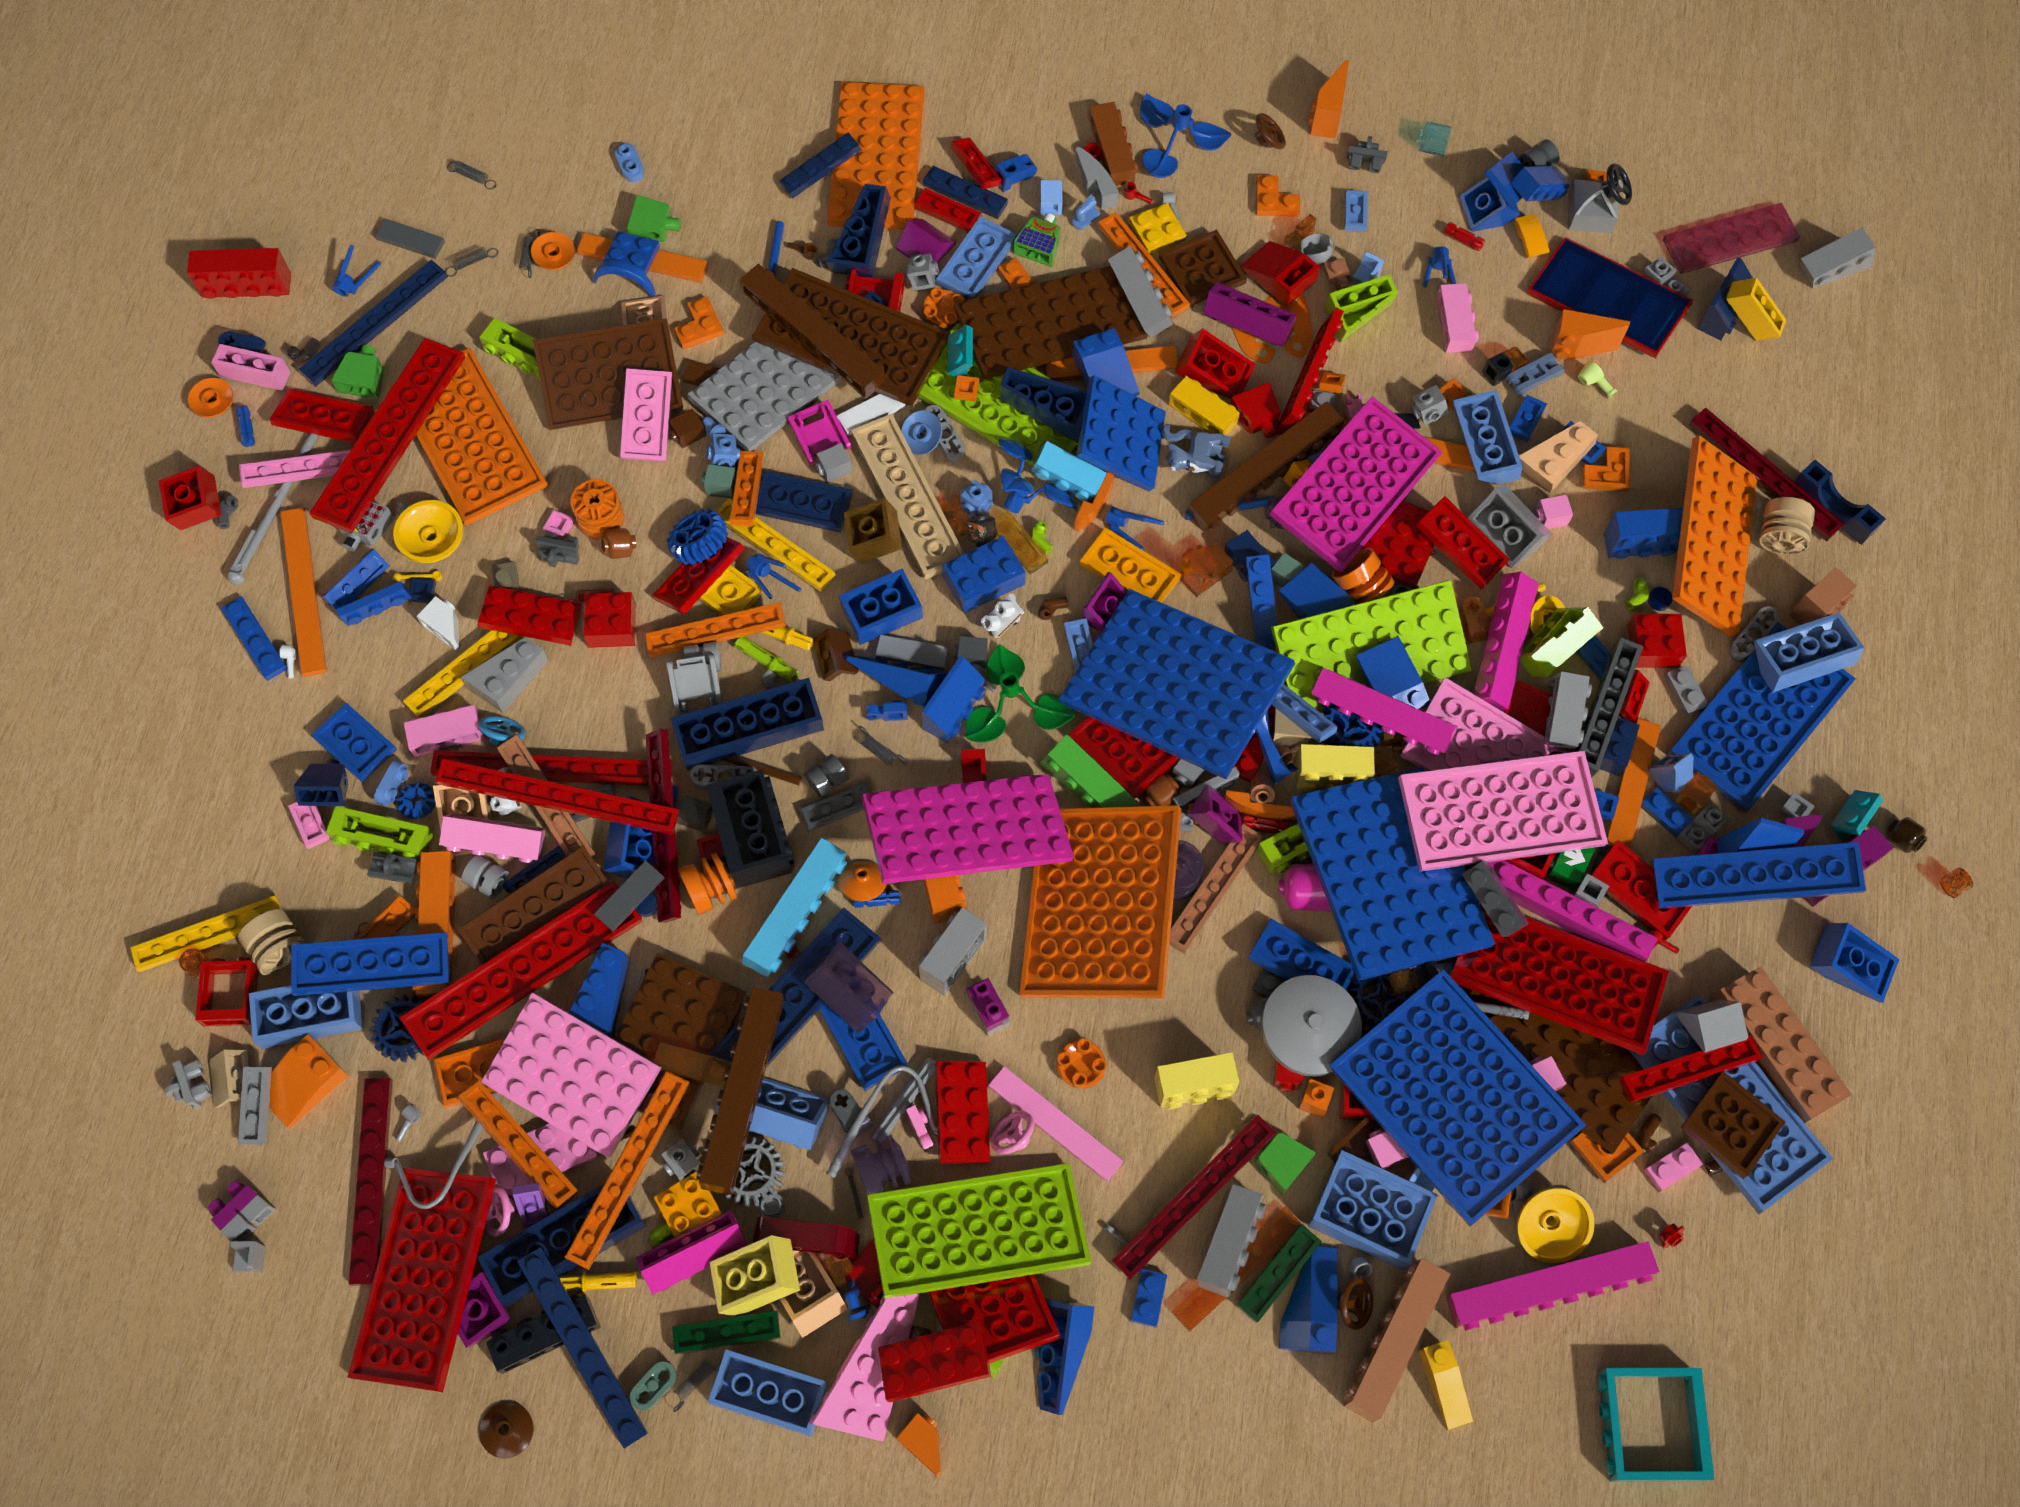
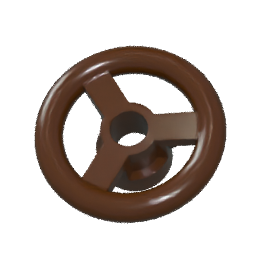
M1259 113L1256 116L1258 131L1255 133L1257 141L1264 147L1270 144L1276 149H1283L1286 145V140L1282 130L1270 116Z
M1361 1276L1349 1279L1337 1296V1308L1341 1312L1344 1323L1350 1329L1359 1330L1368 1323L1373 1310L1371 1286ZM1356 1284H1358V1287L1355 1288L1353 1291H1351L1352 1288H1353ZM1364 1293H1365L1366 1303H1365V1309L1363 1310V1307H1362V1306H1363V1299H1362V1298H1363V1295H1364ZM1349 1312L1357 1316V1322L1350 1318Z

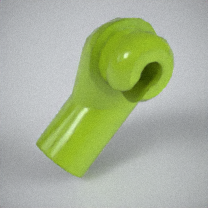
M1638 577L1634 580V596L1625 602L1627 608L1631 611L1649 598V585L1643 577Z

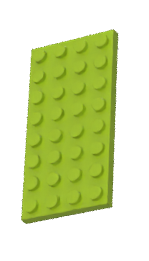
M957 323L950 331V334L962 328L961 325ZM948 343L918 395L920 399L930 405H938L945 414L1000 446V438L1012 439L1022 443L1033 455L1031 461L1025 459V462L1033 466L1040 449L1046 441L1071 454L1078 448L1077 442L1000 400V385L1004 375L983 380L974 356L973 366L967 369V376L979 378L977 400L975 402L954 399L957 378L948 374ZM1034 368L1020 370L1023 372H1027L1033 375L1050 379L1049 377L1045 376L1044 374L1040 373Z
M1451 580L1271 626L1277 653L1295 661L1293 669L1284 682L1285 685L1318 712L1324 711L1326 707L1330 708V706L1315 701L1317 696L1311 694L1322 668H1327L1366 686L1355 654L1395 636H1399L1423 684L1472 671Z
M1070 1163L867 1195L884 1299L1087 1266L1092 1262Z

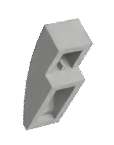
M1076 147L1075 163L1086 193L1096 194L1101 210L1118 206L1119 192L1108 172L1092 155L1081 147Z

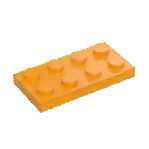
M1106 527L1079 563L1080 566L1101 579H1104L1106 574L1111 572L1127 591L1129 589L1134 590L1161 603L1165 601L1182 576L1181 573Z

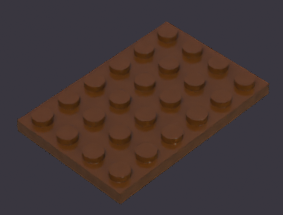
M667 318L533 340L550 430L623 418L626 369L672 372L670 410L684 408Z
M657 953L613 1038L662 1067L637 1112L643 1114L665 1072L668 1071L689 1081V1086L668 1123L669 1126L681 1130L714 1064L709 1054L730 1032L748 994L746 991Z

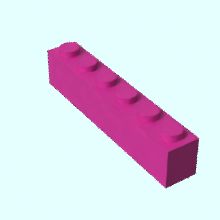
M1521 571L1504 574L1502 577L1474 690V695L1499 710L1509 709L1531 618V610L1539 583Z
M1322 668L1311 693L1317 696L1315 701L1329 706L1330 703L1339 706L1337 709L1339 712L1349 716L1352 712L1360 715V721L1371 726L1373 722L1382 725V731L1394 735L1395 732L1405 735L1403 740L1411 744L1423 743L1427 745L1425 750L1439 755L1440 752H1447L1458 726L1327 668Z

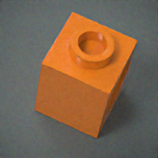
M1310 1079L1298 1109L1322 1118L1327 1111L1334 1087Z

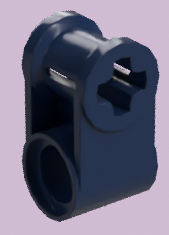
M231 331L222 333L218 338L219 344L263 353L266 342L258 336L244 335Z

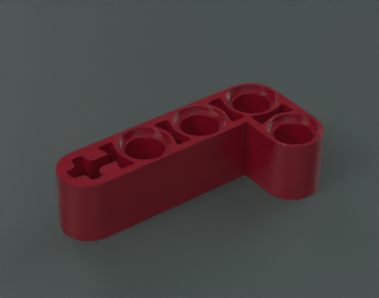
M757 1217L752 1244L773 1235L791 1239L793 1251L829 1254L837 1259L856 1261L861 1234L841 1225Z

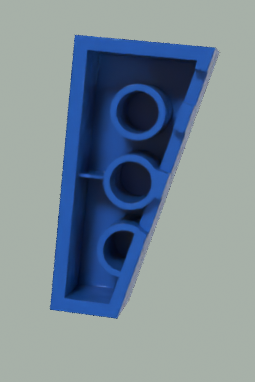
M602 943L569 1011L570 1014L611 1038L615 1036V1025L620 1011L622 991H624L630 962L625 951Z

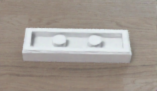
M878 394L837 415V418L848 437L852 435V429L893 414L906 406L904 403Z

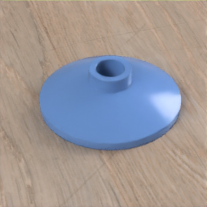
M921 410L914 412L905 420L901 432L912 453L924 455L934 450L939 444L942 436V425L935 414ZM927 431L926 436L923 438V433Z

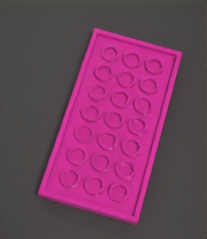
M1372 396L1269 515L1342 573L1438 459L1442 451Z
M1049 774L866 793L862 795V803L882 884L1071 862L1074 857Z

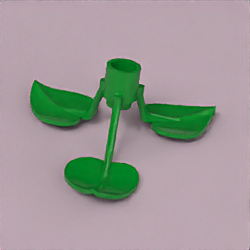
M999 644L990 656L986 669L988 680L994 685L1001 686L1002 692L1000 693L998 710L995 713L989 707L975 709L967 719L965 737L968 740L979 743L990 742L999 738L1006 729V721L999 717L1002 712L1004 698H1014L1019 693L1036 710L1034 721L1042 729L1054 730L1062 727L1074 718L1075 711L1061 704L1059 701L1060 697L1052 694L1041 696L1038 705H1035L1024 691V687H1021L1019 684V679L1025 672L1023 660L1017 654Z

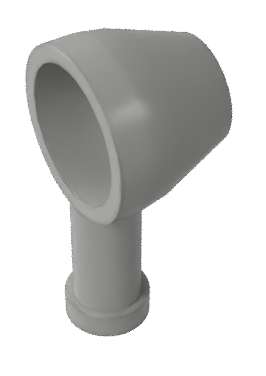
M1525 1178L1513 1189L1511 1202L1514 1203L1517 1218L1524 1205V1199L1533 1193V1184L1529 1178Z

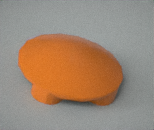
M934 288L923 301L922 311L924 317L930 324L936 327H953L959 323L954 311V303L964 301V297L951 290Z
M1086 1038L1066 1044L1060 1050L1057 1058V1071L1061 1079L1068 1085L1078 1089L1096 1085L1103 1078L1107 1068L1102 1050Z

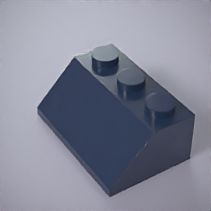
M1737 257L1697 328L1720 341L1725 333L1730 335L1736 324L1733 321L1734 317L1739 319L1737 313L1726 299L1732 282L1753 278L1741 258Z

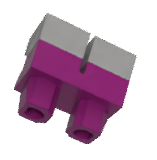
M989 978L966 989V997L987 1036L1010 1025L1008 1020L1009 1014Z
M235 1180L226 1190L233 1199L225 1204L218 1198L207 1208L213 1216L211 1221L229 1241H245L256 1230L252 1224L259 1227L276 1209L260 1196L255 1189Z

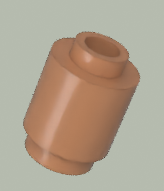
M1258 774L1252 778L1250 782V795L1254 803L1270 804L1274 800V782L1270 776Z

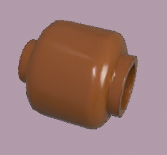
M626 528L607 530L605 535L601 537L603 554H607L610 559L630 557L633 549L636 548L635 535H631Z
M1160 774L1146 787L1147 795L1145 799L1151 806H1170L1173 803V798L1179 795L1178 791L1181 788L1169 774L1167 776Z

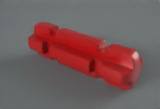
M1449 222L1444 229L1446 235L1450 237L1452 235L1455 236L1454 239L1467 246L1472 245V248L1480 251L1485 244L1483 238L1479 236L1476 238L1474 237L1475 234L1461 227L1458 229L1457 225Z
M1244 815L1242 824L1251 829L1255 828V831L1273 834L1274 832L1280 833L1290 827L1288 821L1280 820V822H1276L1275 819L1257 817L1256 819L1251 815Z

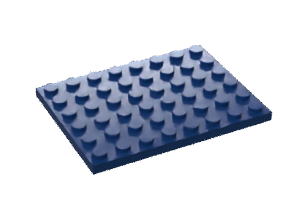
M1129 589L1060 696L1059 701L1069 708L1221 778L1227 779L1293 669L1295 661Z
M1423 767L1293 796L1289 800L1358 981L1423 965L1425 962L1433 960L1435 962L1490 948L1495 944L1476 895L1462 875L1466 872L1464 866L1419 872L1398 777L1403 774L1425 772Z
M1444 969L1329 1066L1469 1227L1586 1126Z

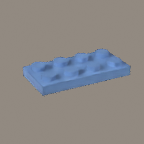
M980 216L936 278V284L960 294L968 300L977 298L1014 245L1017 234Z

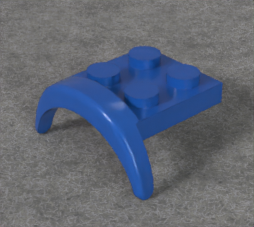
M618 231L603 262L598 266L593 276V283H596L598 278L603 275H620L637 282L651 297H654L655 288L646 274L660 248L659 241Z

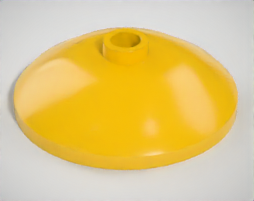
M424 500L409 506L400 514L394 525L393 537L398 550L406 558L418 563H434L447 558L458 548L463 538L464 527L460 515L451 505L438 500ZM436 537L434 540L429 541L430 538Z
M1564 1187L1546 1188L1532 1195L1522 1206L1517 1218V1235L1523 1248L1533 1258L1550 1264L1567 1262L1581 1254L1588 1246L1594 1232L1593 1212L1586 1200L1575 1191ZM1549 1216H1553L1550 1222H1546Z

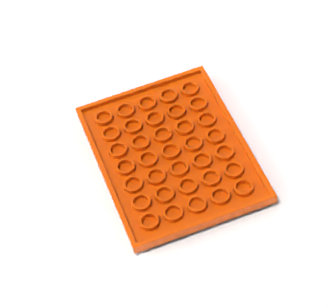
M1178 805L1060 809L1074 857L1071 862L1034 866L1019 995L1028 998H1165L1181 808Z

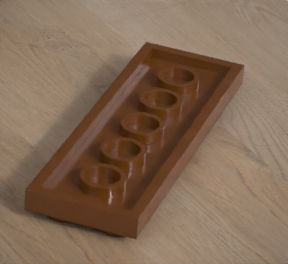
M583 845L457 930L483 965L610 883Z

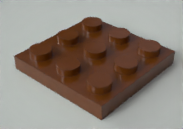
M1217 229L1159 252V259L1175 286L1190 303L1189 307L1207 300L1209 291L1217 282L1233 289L1246 284V276Z
M1722 1071L1680 1128L1744 1179L1750 1174L1786 1121L1727 1073Z

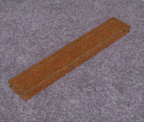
M1286 1206L1257 1232L1253 1243L1249 1242L1246 1249L1249 1252L1247 1262L1244 1267L1240 1266L1237 1273L1240 1276L1237 1288L1279 1250L1301 1224ZM1198 1287L1172 1313L1191 1332L1227 1297Z

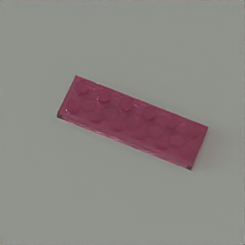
M1778 203L1666 234L1663 242L1679 273L1684 274L1734 260L1737 257L1741 258L1798 242L1800 235L1783 204Z

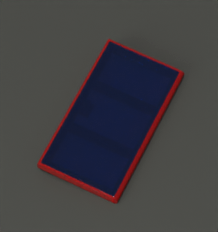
M1567 237L1562 240L1527 292L1529 296L1561 312L1565 309L1630 321L1622 342L1655 359L1694 301Z

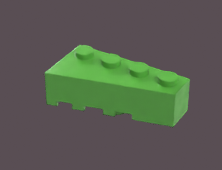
M1068 735L1039 763L1042 768L1091 808L1132 807L1137 801Z

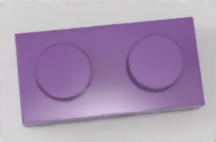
M540 1183L513 1187V1197L524 1228H529L549 1216Z

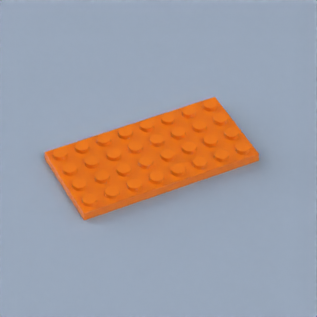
M858 82L841 83L836 140L849 132L859 144L861 151L832 171L827 217L828 226L844 227L847 219L853 213V207L865 184L886 186L891 199L884 229L904 230L908 220H914L925 86Z
M471 347L461 351L464 352L466 358L416 434L465 526L548 487L544 476Z
M1697 436L1692 438L1672 599L1732 638L1739 636L1757 479L1754 474L1703 437Z

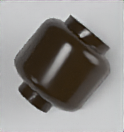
M1905 817L1900 821L1898 819L1894 820L1888 828V831L1891 832L1889 842L1905 853L1917 852L1928 838L1925 836L1926 829L1909 817Z

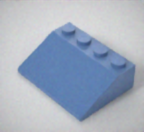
M1341 1150L1308 1227L1399 1270L1405 1271L1411 1265L1438 1194Z

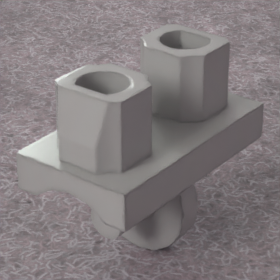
M181 1060L174 1062L173 1066L177 1077L169 1078L170 1086L165 1088V1095L167 1097L174 1096L177 1103L185 1100L186 1105H192L194 1110L202 1107L201 1101L212 1095L208 1083L203 1081L195 1085L193 1081L194 1078L204 1074L202 1063L198 1060L187 1063Z

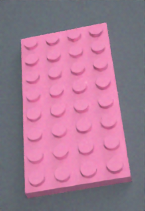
M1585 751L1403 774L1398 777L1419 872L1478 864L1482 861L1493 862L1601 847L1608 844Z

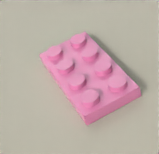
M626 369L621 459L666 462L672 372Z
M550 1123L527 1133L563 1174L599 1158L594 1149ZM500 1146L483 1153L491 1176L496 1179L495 1184L503 1187L509 1198L513 1197L514 1186L533 1184Z

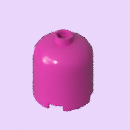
M1295 864L1286 869L1283 880L1278 881V893L1283 894L1284 902L1289 908L1300 911L1332 912L1314 864Z

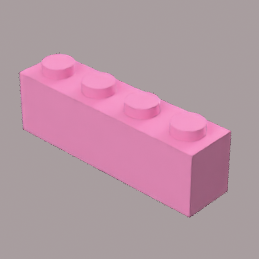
M447 813L443 816L439 845L446 846V850L458 852L461 849H468L474 855H485V852L494 853V857L500 859H509L510 856L519 857L521 862L533 863L534 860H538L541 857L545 828Z

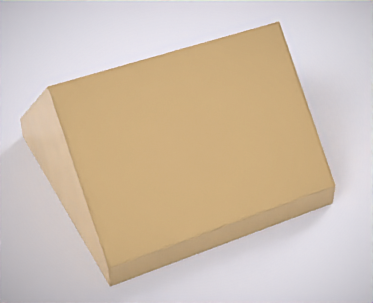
M1275 708L1272 741L1277 751L1282 746H1288L1291 749L1306 739L1310 741L1311 744L1309 745L1322 744V742H1317Z

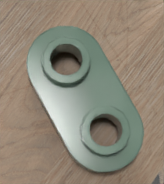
M668 1362L656 1363L631 1390L630 1401L632 1405L641 1411L652 1409L675 1384L677 1372L674 1366ZM662 1372L668 1373L666 1381H660L659 1379ZM644 1392L649 1393V1399L646 1402H642L640 1399L641 1394Z

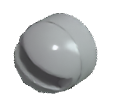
M1356 1257L1350 1263V1270L1354 1277L1361 1276L1367 1279L1371 1276L1373 1267L1366 1258Z

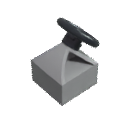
M1613 163L1609 165L1606 181L1574 180L1568 195L1569 230L1612 234L1618 220V203L1628 205L1632 199V187L1629 177L1619 164ZM1620 192H1623L1626 195L1625 199L1621 197V195L1619 194Z

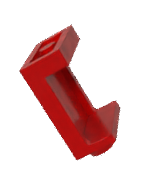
M852 269L851 276L846 279V290L863 297L872 290L887 302L889 308L901 311L905 288L904 273H895L894 280L858 276L856 269Z

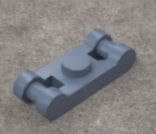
M1549 353L1513 371L1505 380L1515 388L1514 392L1520 397L1534 387L1552 378L1561 376L1565 369L1555 361L1556 357L1554 354ZM1523 377L1526 382L1522 383L1519 379Z

